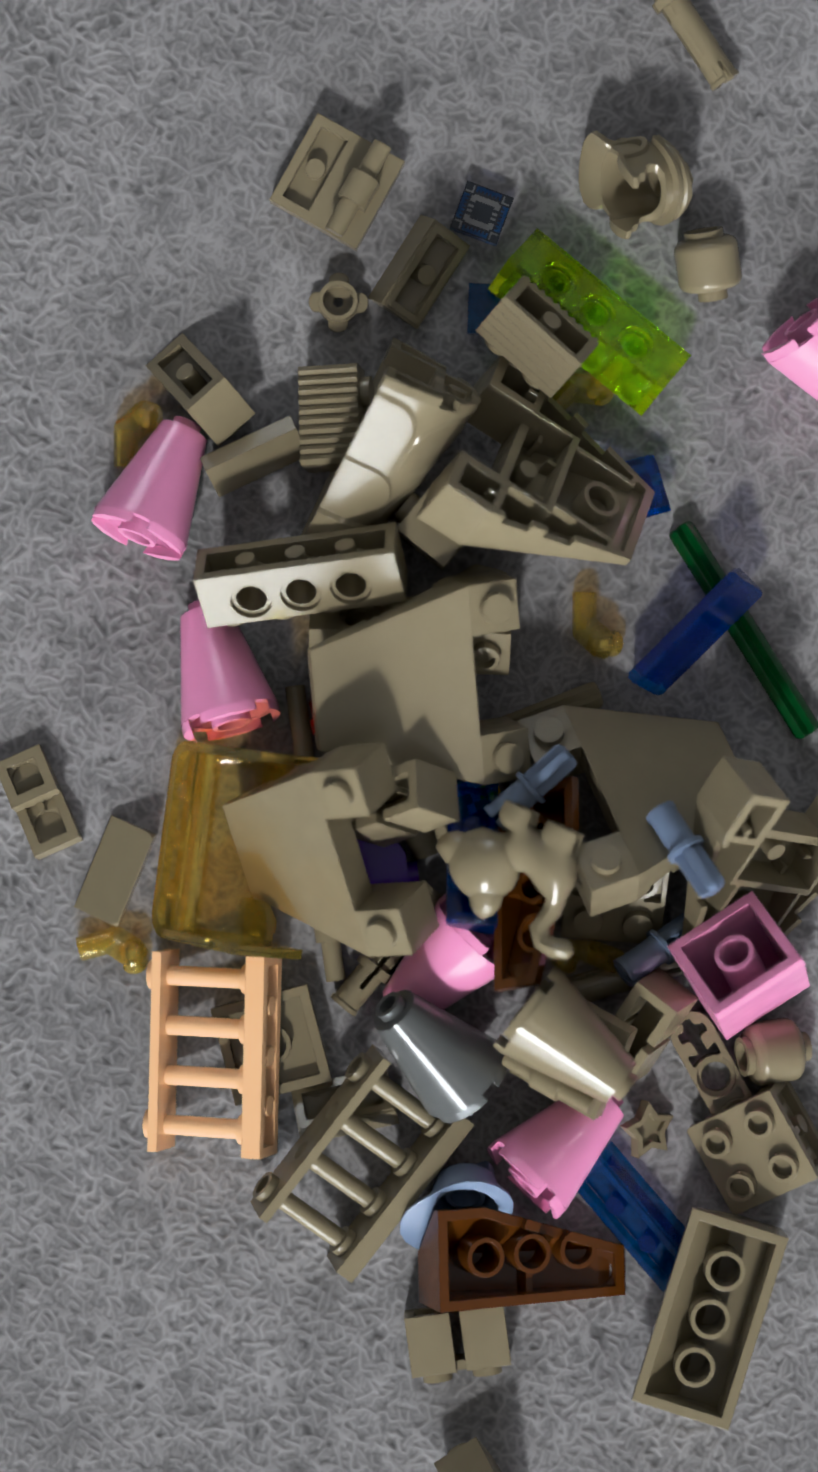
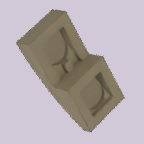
M40 744L0 761V781L11 808L18 815L35 858L38 860L43 859L84 840Z

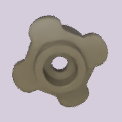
M334 273L330 276L329 283L320 292H314L310 295L309 306L313 312H320L327 319L328 327L331 331L340 333L348 328V321L357 313H364L367 310L368 298L364 293L356 292L353 286L349 284V278L346 274ZM336 298H341L343 300V305L341 307H336L334 305V300Z

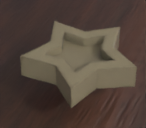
M642 1099L635 1117L620 1125L631 1137V1156L639 1159L651 1148L667 1150L665 1131L674 1115L657 1113L649 1101Z

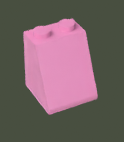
M753 891L667 946L702 1006L726 1040L810 986L803 959Z

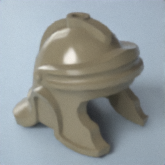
M597 130L591 131L583 142L579 162L580 192L583 202L589 208L605 210L610 217V228L617 236L629 239L631 233L637 231L639 224L649 221L655 225L664 226L678 219L686 211L692 198L693 177L688 164L684 162L678 150L661 135H652L651 142H648L646 137L643 136L620 137L614 141L608 139Z

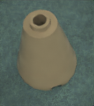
M554 966L547 976L553 984L551 985L543 979L541 985L536 988L511 1020L510 1025L503 1033L504 1036L500 1035L492 1046L501 1054L604 1103L611 1096L621 1101L638 1079V1076L632 1072L637 1062L564 972Z

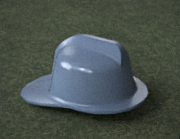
M482 1161L477 1164L458 1163L449 1165L442 1169L435 1178L431 1193L415 1202L405 1211L400 1220V1234L406 1243L416 1249H420L434 1210L482 1206L512 1214L514 1201L509 1192L498 1185L494 1168L488 1161Z

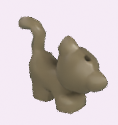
M507 799L499 812L500 822L508 829L505 833H499L481 826L467 832L457 830L446 832L440 836L435 848L448 863L449 871L455 884L469 897L470 906L474 914L481 919L492 916L501 907L503 897L514 889L519 880L520 872H524L530 877L538 891L546 898L542 909L529 926L534 948L551 959L567 960L572 956V943L567 939L551 936L550 927L562 915L566 899L575 887L577 858L585 835L559 822L550 820L546 822L541 831L537 829L540 815L538 812Z

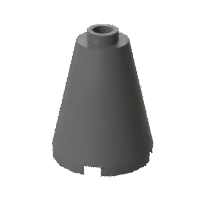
M409 990L391 992L378 1003L375 1011L374 1026L429 1115L439 1118L443 1123L463 1120L479 1110L488 1101L483 1094L492 1082L498 1087L500 1086L507 1068L502 1065L504 1055L492 1046L496 1039Z

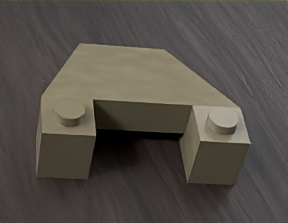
M499 356L473 386L480 395L481 402L476 412L468 420L469 424L501 444L492 468L490 469L461 450L432 482L417 518L459 545L626 565L632 559L655 491L611 446L604 451L584 431L589 424L578 413L571 417L552 397L549 398L543 391L528 385L522 373L505 357Z
M494 569L447 576L433 583V587L411 599L406 598V601L391 605L390 610L369 621L362 620L307 649L316 748L318 750L328 752L338 746L383 742L391 766H397L417 759L455 772L458 780L482 785L516 780L518 778L515 774L518 771L524 774L531 767L527 727L507 716L479 720L472 636L520 629L516 578Z
M561 705L516 721L528 728L531 766L557 744L564 746L573 755L577 762V767L566 777L585 774L612 833L582 844L579 850L575 885L590 917L639 900L650 891V886L670 871L674 873L679 869L677 863L671 864L667 859L669 851L652 825L647 822L646 816L658 805L667 801H673L676 809L693 832L697 794L723 756L735 758L719 722Z
M383 742L338 746L328 751L324 756L308 764L304 763L294 768L288 774L274 781L270 780L226 802L222 806L251 895L368 957L413 955L440 926L426 881L370 884L350 818L371 816L398 789Z
M728 756L721 758L697 794L693 833L694 835H701L704 839L702 847L725 879V885L713 896L701 898L688 881L682 936L751 891L754 892L785 936L802 922L798 914L818 896V794L805 813L785 810L790 800L760 762Z

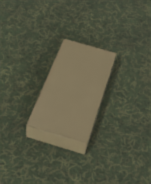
M287 416L202 456L200 460L218 496L221 497L300 459V435L291 416Z

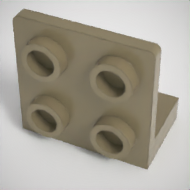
M790 1082L762 1086L754 1096L692 1124L687 1130L689 1137L734 1215H738L818 1179V1131Z

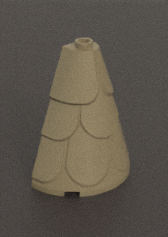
M393 337L373 379L374 399L371 405L366 407V415L338 470L329 473L301 535L387 523L411 494L424 482L427 473L459 436L468 420L476 412L481 402L478 392L463 378H455L447 374V367L437 360Z

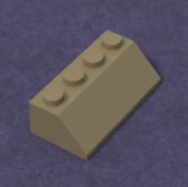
M691 1207L631 1397L632 1401L727 1431L729 1430L789 1240L782 1228L740 1215H734L733 1213Z

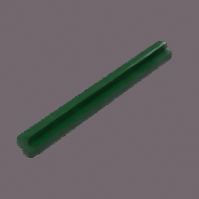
M688 521L672 530L669 534L672 543L794 737L802 739L818 729L817 719L694 523Z

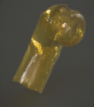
M112 927L76 937L77 948L82 961L108 954L123 964L124 971L129 974L141 973L148 966L149 959L146 945L141 939L124 928Z

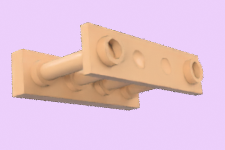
M180 949L152 951V959L149 961L146 970L147 986L151 989L148 1109L144 1113L142 1123L143 1134L147 1138V1152H159L174 1147L175 1135L236 1139L238 1144H241V1158L263 1159L277 1154L282 954L259 953L248 955L242 968L237 969L179 966ZM179 986L240 989L245 994L244 1014L240 1019L178 1015ZM178 1035L239 1039L240 1043L243 1044V1064L239 1069L177 1065ZM176 1085L238 1089V1092L242 1094V1114L238 1119L176 1115Z

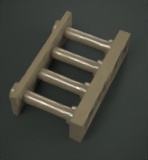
M373 1044L365 1054L360 1053L351 1061L345 1073L346 1079L274 1172H267L260 1178L253 1190V1199L250 1201L258 1217L264 1222L268 1223L275 1212L280 1209L330 1244V1251L327 1254L328 1259L335 1271L351 1283L397 1226L405 1211L414 1204L474 1127V1123L469 1117L453 1123H443L439 1118L429 1115L419 1099L384 1074L391 1063L382 1051ZM370 1090L377 1093L422 1126V1133L410 1148L401 1149L353 1114ZM340 1129L391 1165V1173L380 1187L370 1188L322 1153ZM309 1169L361 1205L360 1213L349 1227H339L291 1193Z

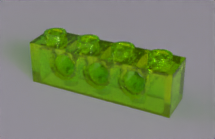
M538 228L506 261L488 287L493 294L502 300L523 276L529 277L531 283L537 284L538 290H544L547 297H552L553 303L560 304L561 310L567 311L569 317L575 318L576 324H582L585 331H590L591 337L598 339V346L582 363L581 367L641 416L692 356Z

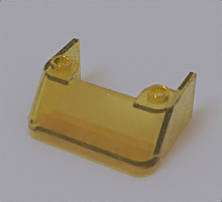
M187 740L177 746L171 760L152 907V924L159 937L236 956L301 960L302 949L272 943L276 930V918L269 904L260 899H255L250 893L222 806L226 802L270 780L274 781L288 774L295 766H300L304 763L308 764L318 759L317 757Z

